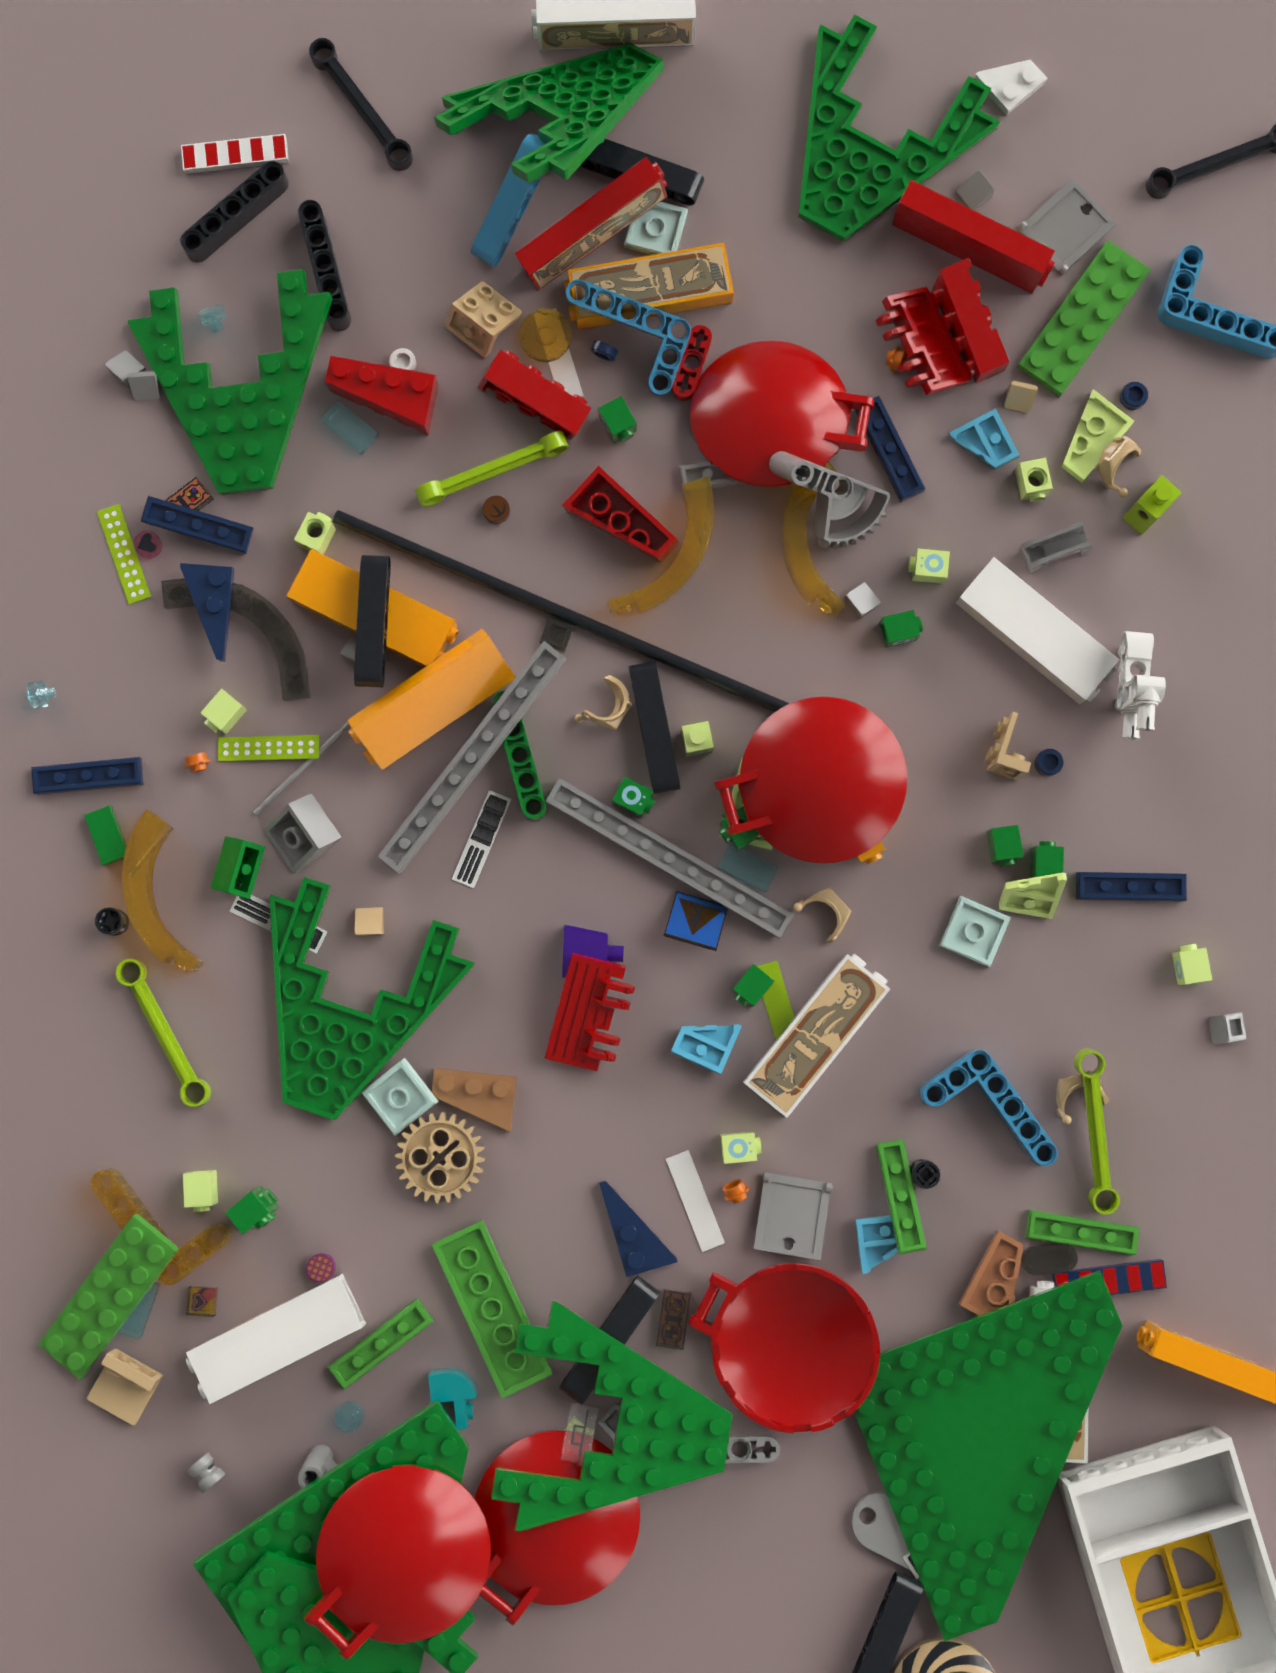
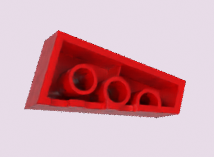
M966 258L939 271L931 290V296L936 307L939 306L943 314L942 319L947 330H950L954 337L953 342L958 353H962L965 360L964 365L969 376H973L975 383H978L1005 371L1009 364V359L997 329H991L990 327L992 318L988 305L981 304L979 291L982 289L978 279L972 281L968 269L973 266L970 259Z
M499 350L477 388L483 392H486L487 388L494 391L497 395V400L505 404L506 402H514L521 413L528 417H535L536 415L541 417L539 420L541 424L554 431H563L565 437L572 440L591 410V407L587 405V401L579 395L574 394L572 396L564 390L565 387L555 380H547L541 376L542 372L531 365L525 366L519 362V358L514 353L507 350L505 352Z
M330 356L325 379L330 392L356 404L364 405L378 414L393 418L398 423L415 428L427 436L429 435L439 386L436 375Z
M599 465L562 504L565 511L660 563L679 544L677 538Z

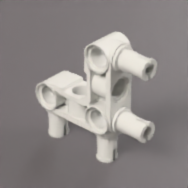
M1124 631L1122 634L1121 644L1118 649L1120 657L1119 686L1117 699L1114 703L1115 709L1124 715L1122 739H1128L1129 737L1130 740L1140 739L1139 731L1145 729L1144 731L1155 730V707L1162 702L1165 695V678L1150 676L1154 647V636L1151 633ZM1130 666L1138 667L1140 675H1132Z

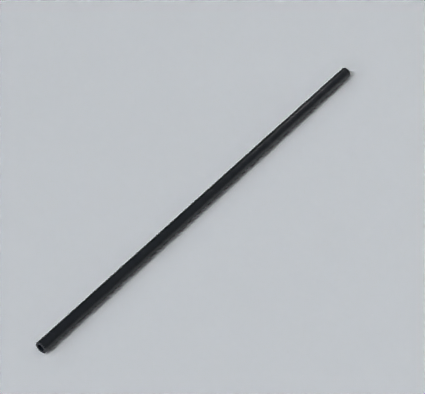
M337 510L334 515L333 522L772 711L776 712L790 704L345 512Z

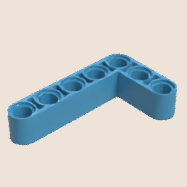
M528 134L523 140L513 162L546 143L540 140L539 135ZM510 166L471 247L472 255L492 267L498 265L542 176L536 181L527 183L514 175Z
M1191 244L1184 247L1173 263L1158 308L1157 316L1160 322L1266 359L1275 358L1276 347L1271 345L1269 339L1276 342V325L1192 298L1204 260V253L1197 245ZM1184 258L1190 259L1193 265L1186 263ZM1176 282H1181L1185 289L1178 287ZM1168 306L1175 307L1177 313L1171 312ZM1193 314L1199 315L1202 321L1196 320ZM1218 322L1225 324L1227 330L1222 329ZM1244 331L1250 332L1252 338H1248Z
M579 279L571 281L565 292L566 299L570 304L662 339L648 376L647 386L656 395L666 394L670 391L691 335L690 324L683 318ZM579 285L585 290V297L582 300H574L571 297L570 289L573 286ZM599 295H605L610 299V307L608 309L600 310L596 306L595 300ZM626 304L633 306L635 309L633 319L627 320L622 317V306ZM655 314L659 317L660 326L657 329H650L647 326L646 318L648 315ZM674 324H681L685 328L683 338L676 339L673 337L671 328ZM666 349L674 351L676 355V360L672 365H668L662 360V353ZM656 375L664 376L667 381L665 389L661 391L653 386V379Z
M968 1051L920 1087L919 1097L921 1101L926 1105L938 1107L975 1082L1033 1163L1050 1166L1056 1161L1058 1157L1056 1146L986 1051ZM977 1054L982 1056L984 1061L983 1066L978 1070L974 1069L971 1064L972 1058ZM954 1070L959 1071L962 1078L961 1082L956 1086L952 1085L949 1081V1075ZM992 1077H996L1000 1082L999 1089L995 1092H991L988 1088V1081ZM936 1086L939 1090V1098L931 1102L927 1098V1091L930 1087ZM1008 1100H1013L1016 1105L1015 1112L1011 1115H1007L1004 1111V1105ZM1028 1122L1032 1127V1132L1028 1137L1024 1138L1020 1133V1128L1024 1123ZM1045 1145L1048 1149V1156L1044 1160H1039L1037 1150L1040 1146Z

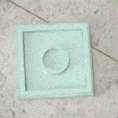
M664 202L658 203L629 224L624 248L649 255L677 251L688 209Z
M959 896L939 946L989 968L1011 917Z
M405 1058L361 1092L394 1136L438 1102Z

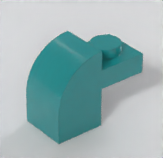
M456 1368L431 1370L428 1375L431 1403L437 1399L440 1403L454 1401L457 1429H467L470 1420L474 1419L473 1402H468V1399H474L478 1395V1389L474 1380L466 1372Z

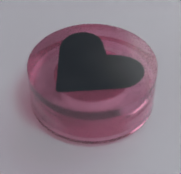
M142 531L134 539V549L143 558H155L162 550V541L153 531Z

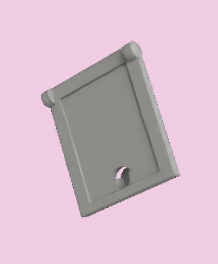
M1072 178L1028 220L1020 223L1018 229L1025 236L1055 250L1051 260L1055 262L1054 267L1063 275L1117 224Z
M764 1172L753 1249L821 1261L829 1197L833 1190L832 1184Z

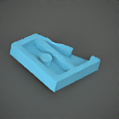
M996 408L949 432L952 440L995 470L1020 456Z
M739 1024L732 1026L706 1025L704 1027L682 1026L670 1053L721 1075L742 1026Z
M891 1216L855 1219L861 1273L867 1274L872 1268L888 1260L898 1252Z

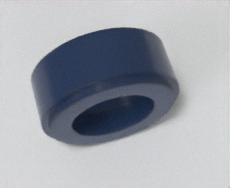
M594 340L590 349L594 355L607 361H615L618 350L615 347L599 340Z
M1140 382L1128 383L1120 393L1121 404L1129 410L1140 409L1148 399V390Z
M1045 749L1035 758V768L1043 776H1054L1061 771L1064 764L1062 755L1055 749Z

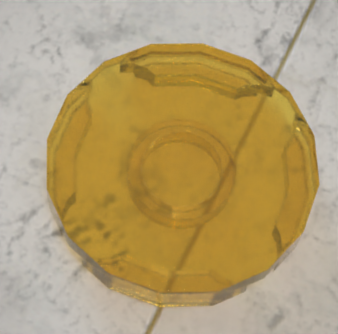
M542 308L536 310L531 315L529 314L520 326L519 338L523 350L530 358L538 362H552L560 359L567 353L572 341V331L569 322L562 313L553 309Z

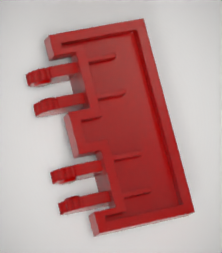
M927 286L889 295L881 301L886 311L896 310L888 314L886 313L875 320L879 327L893 323L896 327L883 333L884 341L899 338L908 358L918 356L917 359L906 361L898 367L901 374L914 370L918 373L917 376H912L906 380L905 385L907 388L921 385L927 396L966 385L971 380Z
M572 952L544 1059L597 1072L600 1060L615 1061L616 1054L608 1050L595 1048L593 1044L594 1041L611 1046H619L621 1039L619 1037L596 1031V1029L609 1031L615 1008L621 1010H629L630 1002L607 996L608 989L625 994L634 993L635 987L633 985L610 979V977L623 979L626 970L625 965Z

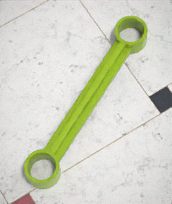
M563 431L552 432L542 437L535 444L442 481L434 480L424 483L415 489V493L421 507H429L441 502L450 494L543 457L552 458L567 451L569 445Z
M136 959L123 960L116 968L117 980L122 985L131 988L182 1084L180 1090L182 1101L190 1107L206 1104L211 1097L210 1085L205 1080L197 1078L145 981L147 977L146 966L143 962ZM130 963H136L140 969V976L134 983L126 981L123 977V969ZM191 1083H200L204 1087V1097L198 1103L190 1101L187 1097V1088Z
M1085 1048L1075 1055L1074 1067L1083 1076L1094 1186L1089 1191L1088 1201L1097 1212L1109 1215L1118 1209L1120 1197L1111 1188L1100 1086V1075L1105 1070L1106 1062L1102 1054L1093 1049ZM1088 1054H1094L1098 1059L1096 1069L1090 1073L1084 1072L1081 1067L1083 1058ZM1109 1190L1112 1194L1111 1203L1105 1208L1097 1207V1195L1101 1191Z

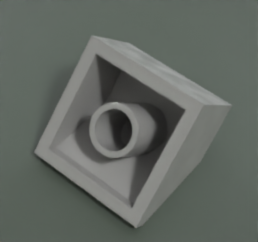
M312 793L288 803L263 829L293 874L329 851L342 838Z

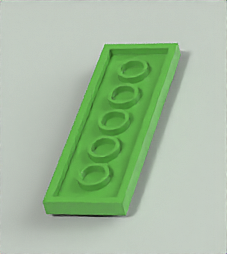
M1107 240L1020 361L1017 368L1060 397L1151 269Z
M138 1213L133 1215L38 1345L79 1380L84 1378L180 1248Z
M483 1219L433 1243L432 1247L501 1398L503 1399L552 1375L553 1371L546 1357L515 1352L519 1324L531 1323Z

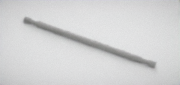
M347 722L342 726V728L339 731H337L333 736H331L319 748V755L322 754L341 735V733L344 730H347L350 727V725ZM307 759L253 813L258 815L265 806L277 797L315 759Z

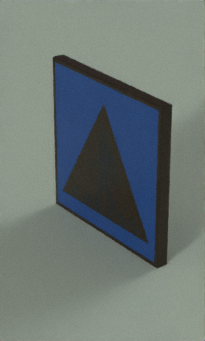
M676 891L663 936L717 951L728 908L719 903Z

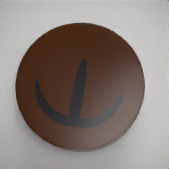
M495 495L489 497L484 502L483 513L489 522L500 524L508 519L510 507L505 498Z

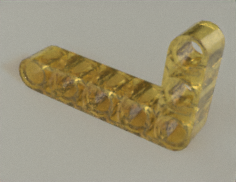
M108 1168L100 1170L92 1176L91 1187L94 1193L122 1230L131 1217L138 1213L167 1237L117 1169ZM105 1174L109 1175L112 1179L110 1189L105 1188L102 1184V1178ZM121 1196L125 1197L129 1203L126 1211L121 1210L118 1206V1200ZM220 1222L207 1227L182 1246L169 1264L175 1265L178 1269L177 1277L169 1276L166 1267L158 1277V1280L162 1284L173 1285L184 1279L231 1242L233 1236L230 1226ZM214 1229L222 1232L223 1241L221 1243L213 1241L211 1234ZM193 1246L200 1250L201 1257L198 1261L193 1260L189 1255V1250Z

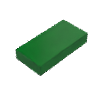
M108 805L84 815L103 866L130 857L112 806Z

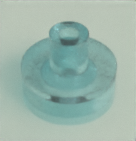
M223 305L211 306L198 313L202 325H211L213 332L223 329L221 320L227 317Z
M41 680L29 682L27 685L28 700L34 709L47 707L49 698L56 695L54 687H46Z
M354 1401L344 1402L335 1413L336 1425L346 1432L356 1430L364 1419L363 1408Z

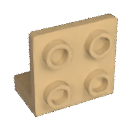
M481 281L452 303L444 327L482 357L486 358L491 354L497 336L518 320L522 315V311L491 286Z
M1012 712L1007 717H1003L1001 722L998 721L993 733V737L997 739L994 746L989 748L985 762L989 763L986 771L1017 781L1028 774L1031 763L1024 761L1025 757L1012 752L1009 755L1005 754L1018 713Z
M115 1348L107 1353L101 1364L104 1365V1368L87 1396V1400L134 1426L139 1421L164 1375Z

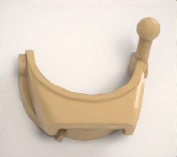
M1126 436L1113 438V441L1103 450L1098 465L1099 476L1103 481L1102 484L1106 488H1111L1118 492L1121 497H1126L1128 490L1114 484L1116 470L1124 457L1130 452L1137 457L1141 455V449L1132 439Z
M611 675L605 676L604 681L612 688L615 694V708L608 717H598L587 710H583L582 715H575L574 721L581 723L584 719L590 720L602 727L616 730L633 704L625 685Z
M829 887L812 895L805 901L802 899L799 903H795L793 910L800 912L805 904L813 901L824 902L832 907L836 913L837 927L835 932L826 939L827 942L832 943L842 932L852 911Z
M1081 1074L1058 1080L1056 1094L1058 1108L1056 1112L1066 1125H1069L1072 1119L1065 1114V1102L1074 1090L1084 1087ZM1101 1086L1102 1104L1105 1106L1109 1103V1099Z

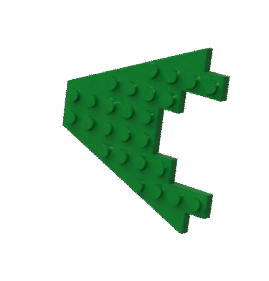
M628 43L448 94L442 97L443 105L448 110L434 117L436 127L452 136L462 132L464 128L471 124L482 121L484 117L493 112L510 121L519 118L521 114L531 110L551 122L538 130L540 140L546 144L511 163L513 174L527 183L538 180L549 171L567 180L592 151L604 142L606 135L664 70L663 60L632 43Z

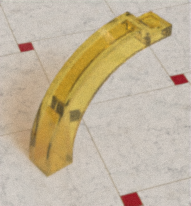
M829 462L825 464V468L837 471ZM794 483L786 503L782 521V549L787 570L795 587L808 605L818 599V605L827 615L831 613L834 617H837L846 605L817 572L807 543V519L810 508L817 497V492Z
M709 476L684 483L681 487L686 508V530L681 549L673 564L662 576L644 588L609 599L607 605L610 613L617 611V614L621 615L633 610L632 605H636L638 614L652 610L676 594L696 571L708 547L714 520V500Z
M146 809L131 833L123 860L122 889L127 912L143 943L162 962L170 963L175 957L174 963L187 972L189 969L198 971L204 962L171 935L161 920L154 900L153 873L156 859L164 841L174 828L153 811Z

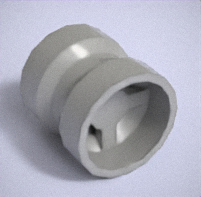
M209 1452L204 1454L186 1470L190 1478L197 1480L198 1488L202 1493L206 1492L225 1475L221 1467H216L213 1464V1457Z

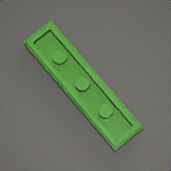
M904 1139L876 1144V1150L898 1255L925 1251L927 1246Z
M1028 1210L1025 1238L1136 1255L1140 1228Z
M417 1298L327 1368L342 1389L345 1390L434 1322V1319L419 1298Z

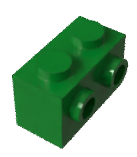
M225 836L210 889L250 899L265 846Z
M261 1186L251 1190L225 1214L243 1235L254 1228L259 1230L276 1217L273 1212L279 1208L275 1203L278 1199L269 1188L264 1189Z

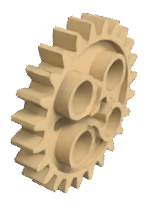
M442 1112L439 1120H436L434 1113H431L429 1115V1122L420 1117L419 1127L411 1123L409 1126L412 1133H402L407 1141L397 1143V1146L402 1148L403 1152L395 1154V1157L402 1159L403 1163L398 1164L396 1169H404L405 1171L399 1179L408 1178L409 1183L405 1188L409 1189L415 1186L414 1196L416 1197L421 1192H424V1201L426 1202L431 1195H434L436 1203L440 1202L441 1196H445L446 1201L451 1202L452 1193L460 1199L462 1197V1188L467 1192L471 1191V1187L468 1184L469 1181L478 1183L479 1180L474 1176V1173L483 1172V1169L477 1166L478 1163L486 1160V1158L478 1156V1152L485 1149L484 1146H476V1142L480 1140L481 1136L472 1137L471 1133L475 1129L474 1126L467 1130L464 1128L466 1119L460 1121L459 1124L456 1123V1114H453L449 1120H446L445 1112ZM438 1130H443L448 1134L449 1140L446 1145L436 1143L434 1136ZM455 1140L459 1141V1145L445 1156V1164L439 1162L426 1175H422V1170L436 1159L435 1151L441 1153ZM417 1149H423L428 1154V1160L425 1164H419L415 1161L414 1153ZM456 1151H462L466 1154L467 1163L464 1166H458L454 1163L453 1154ZM435 1170H442L446 1174V1182L439 1185L433 1181L432 1174Z

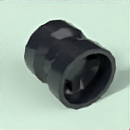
M107 907L101 909L96 914L95 925L103 934L118 936L128 929L129 918L123 910Z
M919 1159L910 1166L912 1181L917 1186L929 1189L936 1186L939 1182L940 1170L933 1162Z

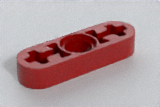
M696 325L691 328V335L672 385V394L677 400H690L700 379L712 341V333L704 325ZM703 334L704 340L701 341L699 351L694 350L696 345L695 337ZM688 357H695L699 361V366L696 369H688L684 361ZM685 375L689 376V389L681 393L679 386H682Z

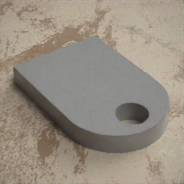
M886 1492L866 1494L856 1503L852 1511L851 1524L855 1536L866 1548L910 1570L903 1556L909 1553ZM867 1507L872 1508L875 1511L874 1519L870 1522L861 1521L859 1518L861 1510Z

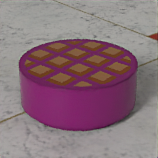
M319 1253L311 1257L306 1266L309 1278L315 1282H325L330 1279L335 1272L333 1258L325 1253Z

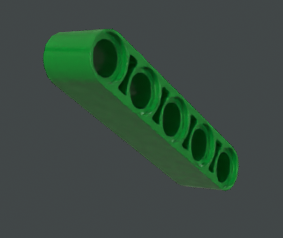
M500 691L494 696L493 706L505 691ZM521 718L517 723L520 727L519 734L514 737L507 736L503 743L521 809L528 820L539 821L546 815L547 806L523 719ZM517 750H524L527 752V758L525 761L518 763L513 760V754ZM528 775L532 776L535 781L534 785L528 789L522 788L520 786L521 778ZM532 801H537L542 805L541 811L536 815L527 812V806Z

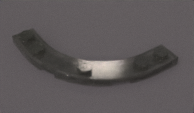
M185 578L161 581L165 609L195 606ZM233 583L230 611L244 616L255 624L270 642L278 662L282 700L291 701L311 698L306 657L298 636L288 620L270 601L244 585Z

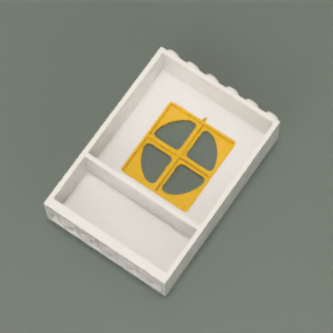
M1210 1426L1061 1471L1057 1481L1114 1673H1276V1580L1235 1447L1229 1435L1216 1426ZM1175 1548H1186L1202 1556L1214 1570V1580L1189 1588H1182L1172 1558V1551ZM1159 1554L1162 1558L1171 1590L1166 1595L1139 1602L1136 1599V1582L1139 1572L1151 1556ZM1213 1592H1220L1222 1595V1609L1218 1623L1208 1637L1198 1639L1187 1603L1190 1599ZM1175 1605L1185 1633V1644L1174 1646L1158 1639L1142 1620L1143 1615L1153 1610Z

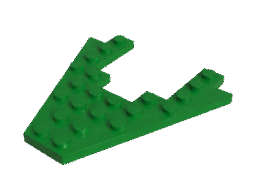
M855 14L843 35L821 24L818 29L798 218L842 242H845L898 203L911 180L922 185L997 130L1000 124L999 120L980 111L991 88L968 76L931 141L908 129L897 149L894 150L852 127V123L861 110L862 103L841 91L877 30L876 25Z
M303 269L277 272L284 351L258 355L260 381L212 387L211 365L208 362L185 365L179 293L175 287L150 290L151 317L128 320V325L156 374L160 385L215 488L221 495L274 488L332 302L330 292L307 294L306 272Z
M304 877L295 902L274 895H270L269 898L282 1100L285 1104L337 1120L467 975L475 963L451 955L460 929L433 920L406 997L380 989L371 1015L321 998L330 972L305 964V960L331 886Z
M552 1300L547 1327L524 1323L519 1324L515 1348L516 1353L598 1365L594 1394L619 1397L621 1400L612 1454L584 1450L580 1479L496 1468L491 1498L519 1503L515 1523L516 1531H523L724 1472L732 1421L731 1412L557 1301Z
M267 1551L229 1592L227 1601L262 1673H322L317 1668L335 1650L336 1646L314 1625L310 1626L304 1621V1617L309 1610L324 1596L318 1580L317 1566ZM330 1609L322 1615L345 1638L352 1631ZM467 1611L463 1617L448 1629L435 1636L414 1643L450 1673H465L478 1659V1654L460 1636L475 1621V1615ZM370 1638L367 1639L374 1647L380 1642Z

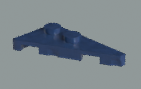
M180 563L181 571L216 660L225 662L234 568Z
M607 1181L599 1182L626 1277L678 1262L676 1256L619 1196L615 1189Z

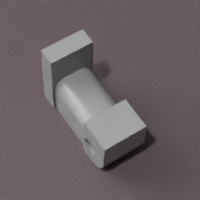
M1082 521L1046 536L1036 537L1021 545L1030 573L1049 567L1050 562L1080 552L1081 557L1092 553Z

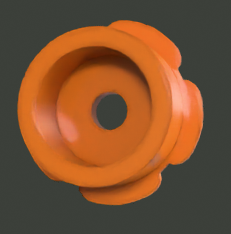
M896 346L894 350L888 351L886 366H889L891 372L899 371L898 367L906 362L907 354L905 350L900 349V346Z
M206 752L194 754L184 758L186 762L184 768H190L191 773L207 769L206 764L211 761L207 759Z
M736 1179L727 1183L722 1189L725 1194L724 1200L731 1201L733 1204L743 1201L747 1197L746 1193L749 1190V1186H746L742 1179Z

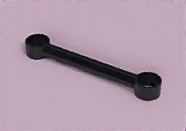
M326 38L314 40L309 47V54L313 65L319 70L327 71L384 147L388 165L396 171H403L409 168L413 161L410 145L403 139H396L337 60L334 44ZM322 48L332 51L331 56L326 60L316 59L314 57L315 53ZM401 148L408 152L407 157L402 161H394L390 158V154L395 149Z
M1276 124L1265 136L1172 171L1165 167L1155 169L1146 182L1147 193L1155 199H1163L1170 194L1174 186L1267 151L1276 154V141L1273 138V133L1276 132ZM1154 177H1163L1167 180L1169 188L1166 190L1156 188L1152 179Z

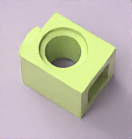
M1046 458L1020 462L1014 470L1021 501L1030 499V502L1044 500L1053 489ZM1028 478H1036L1040 486H1032Z
M308 512L294 538L295 543L306 551L310 552L313 549L324 555L336 531L331 522L332 519L320 512H317L316 515ZM320 527L323 529L319 537L314 538L310 536L314 528Z

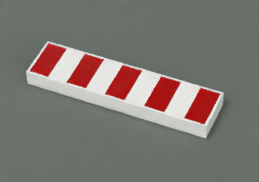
M285 134L181 145L183 171L185 174L262 166L268 161H276L280 164L289 163Z

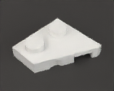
M1031 60L979 71L974 79L991 88L989 97L1006 115L1042 87L1048 79Z

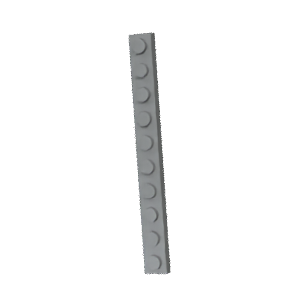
M545 641L541 644L378 855L382 861L397 873L401 874L559 671L567 658Z
M560 778L546 799V803L779 939L794 914Z

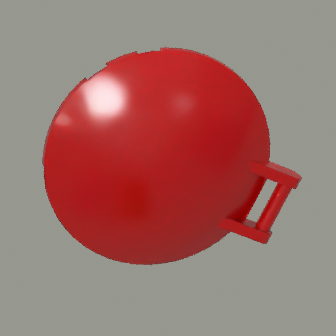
M759 341L741 345L726 352L705 370L692 395L690 424L699 450L711 465L714 464L724 471V475L748 485L779 487L790 485L792 482L775 475L770 470L769 462L776 452H787L825 467V464L840 449L865 451L868 443L866 432L869 414L873 409L874 399L870 396L847 393L836 371L828 362L811 350L783 341ZM851 409L859 410L855 436L847 435Z
M811 697L790 703L768 717L756 730L747 745L742 759L740 775L716 781L714 785L716 790L720 792L729 827H727L729 836L756 829L764 840L780 852L801 861L825 864L846 861L857 857L873 848L888 834L897 821L905 801L907 768L903 752L890 728L873 712L855 702L841 698ZM737 784L748 822L741 824L730 790V786Z
M798 1263L779 1264L764 1268L748 1276L739 1284L714 1272L709 1278L710 1285L696 1314L691 1315L688 1324L712 1337L713 1366L718 1381L731 1398L730 1401L743 1414L756 1423L779 1432L794 1434V1432L812 1431L813 1433L833 1427L834 1424L852 1415L861 1406L876 1380L880 1362V1341L877 1326L870 1309L851 1285L825 1269ZM722 1289L728 1293L714 1322L711 1323L705 1319L719 1290Z
M546 1430L517 1440L505 1448L492 1461L478 1485L475 1500L484 1514L491 1543L490 1565L485 1582L491 1577L515 1596L518 1601L512 1607L488 1588L485 1583L479 1596L506 1617L505 1620L512 1626L518 1621L531 1602L542 1605H567L585 1600L599 1593L617 1578L634 1551L640 1529V1504L638 1497L523 1531L515 1530L519 1503L491 1498L496 1468L580 1479L584 1450L612 1454V1450L588 1435H584L580 1461L578 1458L580 1446L570 1444L572 1432ZM575 1432L573 1443L581 1444L582 1433Z
M417 1465L393 1466V1468L376 1473L372 1472L356 1481L336 1500L323 1522L317 1545L316 1566L319 1584L324 1596L309 1610L304 1617V1621L310 1626L314 1625L340 1650L339 1654L345 1660L349 1659L368 1638L387 1643H410L430 1638L451 1627L466 1614L476 1601L484 1586L490 1565L491 1543L489 1530L484 1514L475 1498L461 1483L451 1476L436 1469L431 1470L417 1467ZM328 1609L355 1633L349 1640L322 1616Z

